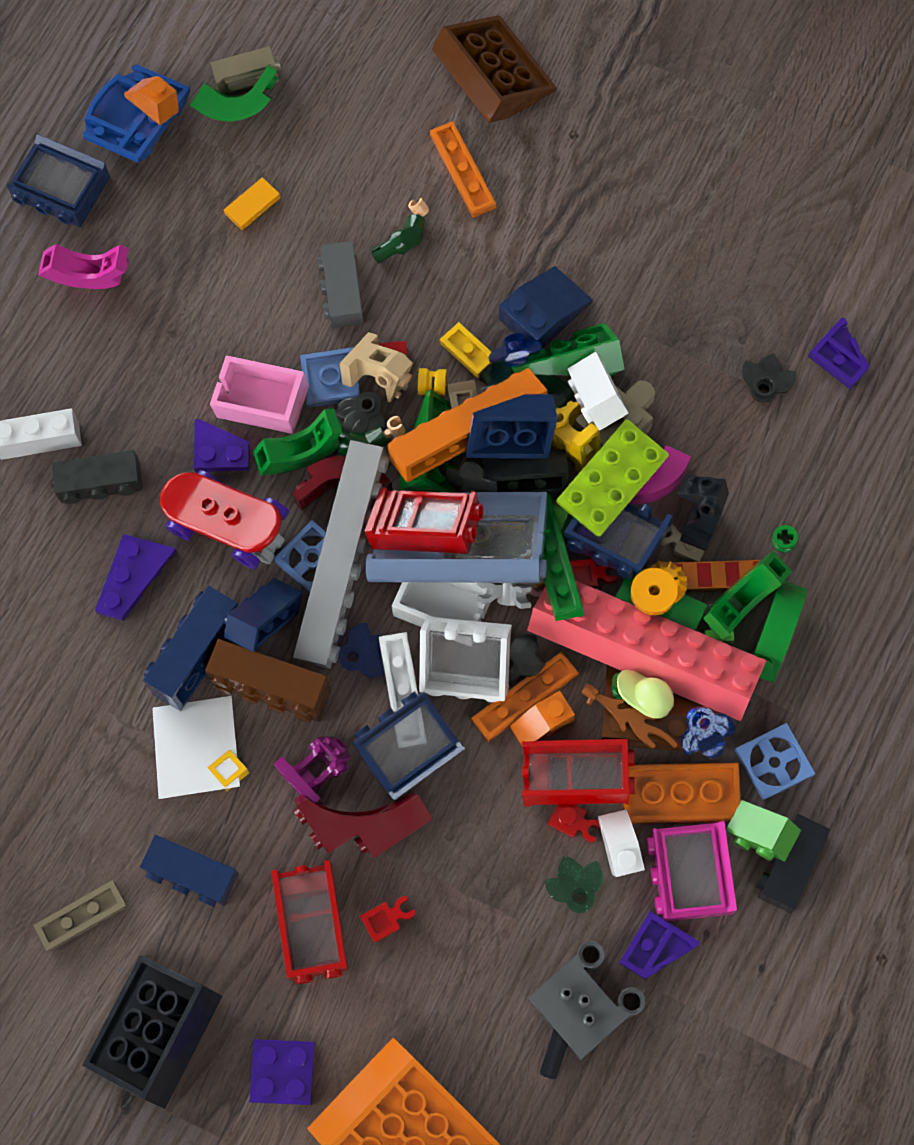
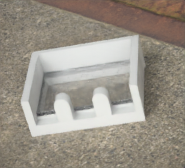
M426 616L420 630L419 692H425L431 696H456L459 699L479 698L488 702L505 701L509 689L510 635L512 625Z

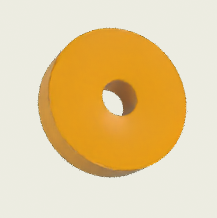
M648 568L641 571L634 578L631 586L633 604L638 610L648 615H660L667 612L674 605L677 597L676 581L671 574L663 569ZM656 588L659 590V594L651 595L649 589Z

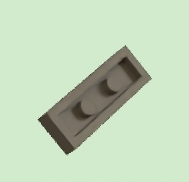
M111 880L33 926L46 951L51 952L128 908L115 881Z

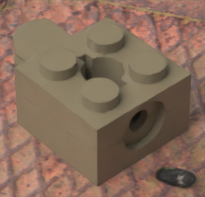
M642 380L637 381L626 393L616 386L629 414L600 430L601 448L626 419L630 420L645 434L651 430L653 417L646 410L654 402L655 390L650 383ZM583 413L575 419L574 429L580 432L589 425Z

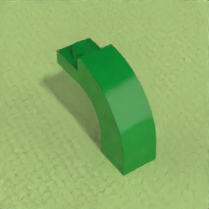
M269 64L254 87L249 92L239 96L226 95L208 82H205L190 106L203 115L220 121H239L249 118L262 110L272 97L265 93L264 90L265 88L271 90L279 79L275 75L278 69Z
M324 409L308 428L296 434L263 439L253 451L260 476L298 470L314 464L333 453L340 446L338 437L342 434L341 423L337 419L335 410Z
M774 551L770 552L731 585L711 605L703 619L723 640L753 607L784 583L792 573V570Z
M784 581L776 589L767 619L753 654L767 660L759 678L774 683L797 625L807 593L806 588Z

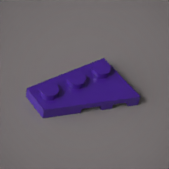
M123 534L97 603L96 613L124 621L143 597V592L150 583L161 574V569L175 556L177 553L176 548Z

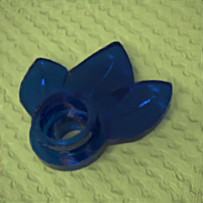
M523 333L510 334L503 339V346L493 350L488 359L491 363L505 361L509 367L520 366L527 362L529 354L540 351L542 345L539 341H529Z
M367 623L353 627L348 633L347 644L339 652L341 666L348 671L359 670L364 676L370 678L385 675L379 644V637L383 635H370ZM350 653L358 655L356 662H350L347 659Z
M704 706L695 707L687 715L688 728L681 736V747L686 756L700 750L707 758L716 760L724 751L725 742L723 738L736 732L734 722L724 713H714L711 709ZM705 718L704 723L699 726L700 721Z

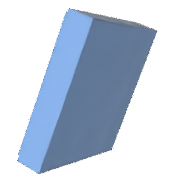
M353 347L300 355L302 371L309 384L306 394L308 408L337 404L347 398H357L360 395L358 381L353 387L342 384L340 362L351 352Z

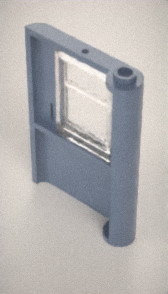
M444 492V493H468V494H471L472 492ZM476 492L479 502L483 504L484 515L483 519L478 522L476 541L471 544L468 554L374 549L373 554H368L366 558L367 581L540 583L541 577L547 576V561L543 560L547 518V492ZM400 511L395 527H407L412 511ZM418 512L413 528L452 530L457 513Z

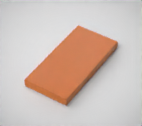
M739 763L635 765V767H629V777H635V794H629L630 805L623 803V808L627 809L632 824L730 822L741 802Z

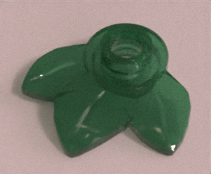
M564 856L558 867V878L546 880V889L552 899L566 903L571 911L585 913L592 908L595 901L594 893L602 886L603 872L598 861L590 863L583 869L575 860ZM576 894H583L586 899L585 902L582 904L576 903L574 900Z

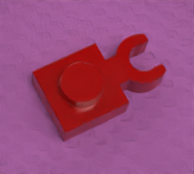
M592 559L569 561L575 581L594 589H598V581L608 585L617 582V576L606 575V570L613 569L609 566L596 567V563Z
M558 804L548 822V826L573 839L578 831L582 833L585 841L592 844L595 843L596 838L588 833V829L596 827L601 830L599 821L584 819L587 810L575 804Z
M407 896L397 899L395 906L391 909L384 902L360 916L374 944L400 930V926L397 923L398 920H410L416 915L415 910H411L408 913L401 911L402 904L409 901Z

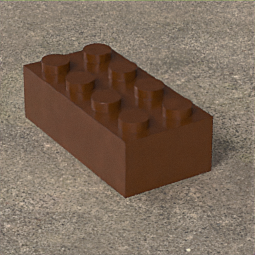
M220 639L217 640L205 669L210 682L215 686V690L227 695H231V692L240 694L243 700L252 704H257L258 701L269 704L268 708L278 713H284L285 710L295 713V718L310 723L311 720L320 721L331 693L328 679L322 674L255 651L252 652Z

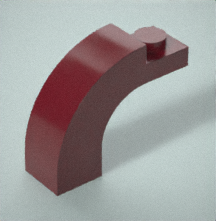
M346 456L326 458L307 468L309 480L300 482L292 493L294 502L301 511L325 492L338 488ZM382 473L379 482L382 484V488L393 491L391 480Z

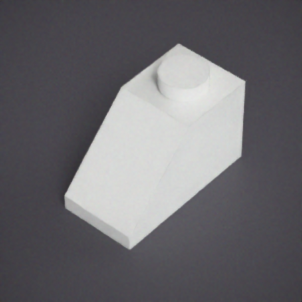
M627 809L598 816L611 874L619 877L645 870L638 840Z

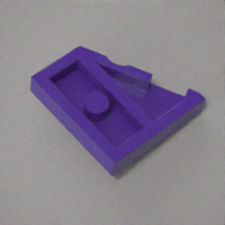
M195 419L194 471H249V441L200 419Z

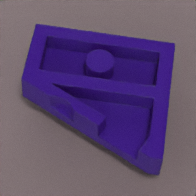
M842 317L810 351L808 357L851 390L868 371L869 365L864 355L860 353L855 337L852 338L847 328L848 323L846 319Z
M650 911L619 964L645 980L696 948L700 942Z

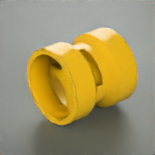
M419 368L418 395H425L428 390H432L439 396H445L447 369L429 371L427 368Z

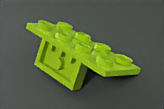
M626 419L557 498L556 502L595 536L600 537L668 458L669 454L630 420Z

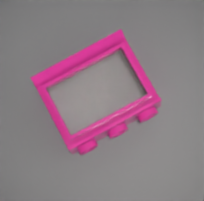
M725 822L652 830L651 837L647 838V849L649 855H654L655 867H651V879L653 885H658L659 896L654 897L656 914H661L662 919L665 921L733 915L737 911Z

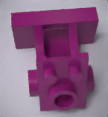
M320 736L314 740L309 746L312 752L297 765L291 767L283 757L273 764L280 775L299 795L304 794L320 805H323L315 792L333 776L337 778L343 774L349 767L347 762L351 758L346 751L347 746L345 743L333 736ZM321 758L328 768L319 777L315 778L308 768Z

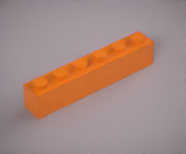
M529 368L520 373H514L507 380L490 386L483 393L466 399L457 407L446 410L431 421L421 423L416 429L407 434L394 438L392 442L388 443L389 460L408 483L466 451L473 412L524 394H547V389Z

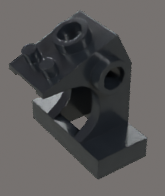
M691 474L685 476L677 496L695 503L680 541L706 551L724 510L729 491L726 479L697 477Z

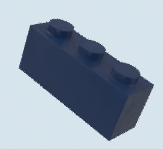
M273 578L266 585L260 586L252 596L246 597L234 610L231 609L227 613L224 620L226 625L224 638L254 652L298 615L303 591Z
M158 835L154 836L140 865V868L147 872L145 878L161 884L163 880L173 884L171 889L188 896L189 892L200 895L198 901L211 907H215L216 903L225 905L239 875L236 869Z

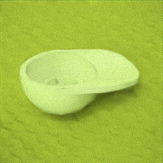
M622 670L618 675V692L629 705L651 718H663L668 715L674 706V695L672 689L664 680L655 677L647 678L632 670Z

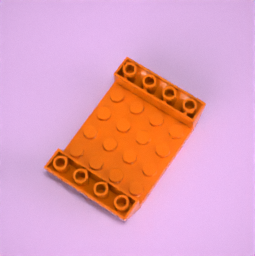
M394 1038L383 1047L307 1128L321 1145H500Z

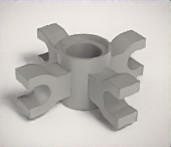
M477 583L482 589L487 588V592L484 595H477V601L481 604H486L497 598L499 604L507 606L516 605L520 609L531 608V602L527 600L526 594L540 597L543 590L533 588L535 583Z

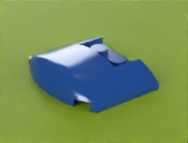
M136 64L132 66L134 72L123 77L120 73L117 74L96 94L84 119L86 132L83 131V137L87 141L139 163L153 152L152 147L176 115H180L191 90L190 87ZM159 76L177 91L179 112L162 125L157 124L124 96L126 91L143 79Z

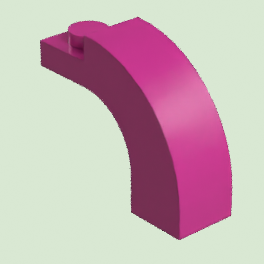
M55 244L43 251L39 276L56 283L77 288L106 289L120 285L122 274L128 268L129 260L127 257L129 248L118 245L104 254L87 255Z
M666 445L664 450L669 454L668 458L628 504L654 502L672 492L683 479L689 467L691 456Z

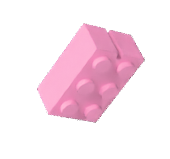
M226 355L219 375L221 383L217 382L210 402L216 417L294 434L309 388L304 372Z

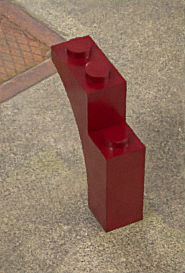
M413 790L383 807L356 812L340 811L325 807L304 794L293 800L297 805L293 812L302 825L308 823L313 830L309 837L318 850L323 847L328 854L358 835L359 837L355 838L354 841L363 854L369 852L375 858L433 819L418 794Z

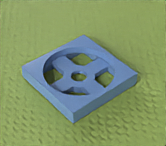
M313 520L273 559L278 566L309 594L313 581H306L302 576L310 568L317 569L326 534ZM310 537L322 538L316 546H308L302 541ZM293 548L301 555L302 559L294 568L289 565V557ZM311 553L318 555V560L314 563L307 560L308 555Z
M787 723L735 749L762 801L815 775ZM774 737L788 741L791 748L780 753L774 750L769 740ZM758 746L764 758L761 763L751 767L750 755L752 749ZM772 757L778 758L780 766L777 768L771 767L769 759ZM797 758L800 763V769L796 778L791 780L785 770L786 763ZM766 773L775 775L780 786L765 784L758 777Z

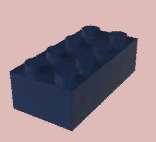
M208 586L204 592H199L193 602V609L188 615L185 614L177 624V632L172 639L168 638L163 643L160 650L161 655L156 662H151L144 672L145 678L143 681L152 694L179 711L184 708L207 675L205 669L217 640L230 641L224 638L226 628L224 620L231 609L234 610L238 607V603L211 586Z

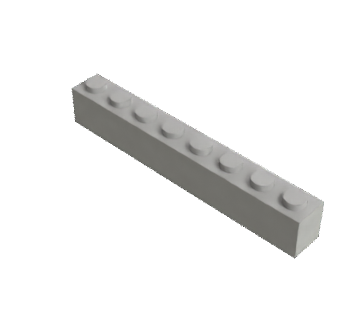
M350 440L293 656L297 661L331 669L332 662L336 663L338 660L340 646H337L339 635L343 636L346 630L347 619L344 618L346 608H351L354 599V592L351 591L353 581L359 579L361 564H358L361 553L364 554L368 545V538L365 537V528L371 515L374 501L380 488H382V484L379 483L381 474L386 473L389 464V457L386 456L387 453L383 447Z

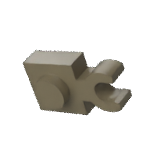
M671 524V529L668 531L671 536L669 538L664 537L660 545L675 546L674 555L690 562H700L705 551L681 542L682 533L678 532L677 528Z

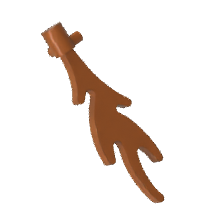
M588 683L584 687L582 694L588 697L586 704L591 706L596 699L612 714L622 732H625V723H628L635 735L652 749L656 745L649 739L648 734L659 736L666 740L673 748L677 747V743L668 734L644 722L645 720L654 721L656 718L648 717L635 708L618 709L617 706L624 704L623 699H612L603 696L599 690Z

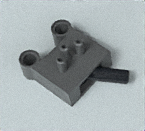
M591 940L582 943L577 955L528 997L530 1004L553 1029L540 1069V1074L546 1078L554 1080L557 1078L567 1047L581 1061L628 1017L639 1015L645 1007L644 994L634 987L626 988L620 993L617 998L616 1007L585 971L598 969L604 960V949L596 941ZM588 948L597 951L599 959L595 963H587L582 958V952ZM629 994L637 997L639 1001L638 1009L633 1011L626 1009L623 1005V997Z

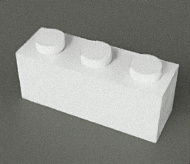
M596 352L568 368L572 378L568 383L575 393L574 396L589 424L594 421L600 431L629 414L608 370Z
M72 408L0 421L1 460L82 446L79 421Z

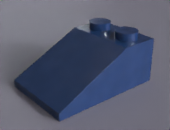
M554 266L518 287L499 305V320L531 349L544 348L593 302V299Z
M524 394L473 412L466 448V458H548L558 418L552 394Z

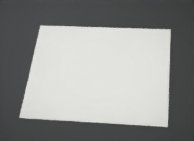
M232 696L187 702L181 711L171 705L153 708L159 799L240 787L239 777L224 787L207 768L229 749L237 757ZM227 758L216 767V770L226 780L238 770V767L230 758Z

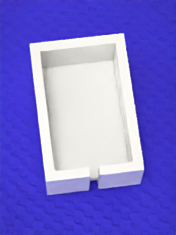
M402 582L392 604L393 616L422 627L426 616L481 622V618L484 619L490 603L481 604L477 601V595H484L487 592V588L482 589L477 583ZM457 636L453 639L471 647L474 642L473 637Z

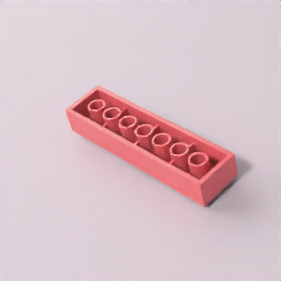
M578 581L575 582L584 609V616L555 621L546 587L544 588L533 607L527 631L621 671L632 670L647 678L655 677L664 680L670 686L673 693L736 720H742L767 660L659 615L645 614L633 604Z

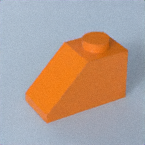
M159 76L143 79L124 93V96L159 125H162L179 112L177 91Z
M558 691L535 704L510 725V728L522 746V741H543L574 723L575 714L561 691Z

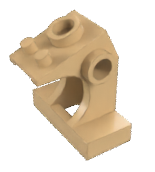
M368 332L340 362L342 384L353 387L362 376L371 375L375 377L378 385L385 388L387 402L390 403L394 397L400 398L402 394L400 393L401 389L407 390L409 386L407 384L412 377L409 372L413 362L404 353L379 346L378 335Z

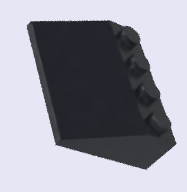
M140 955L82 1066L136 1096L166 1109L223 996Z

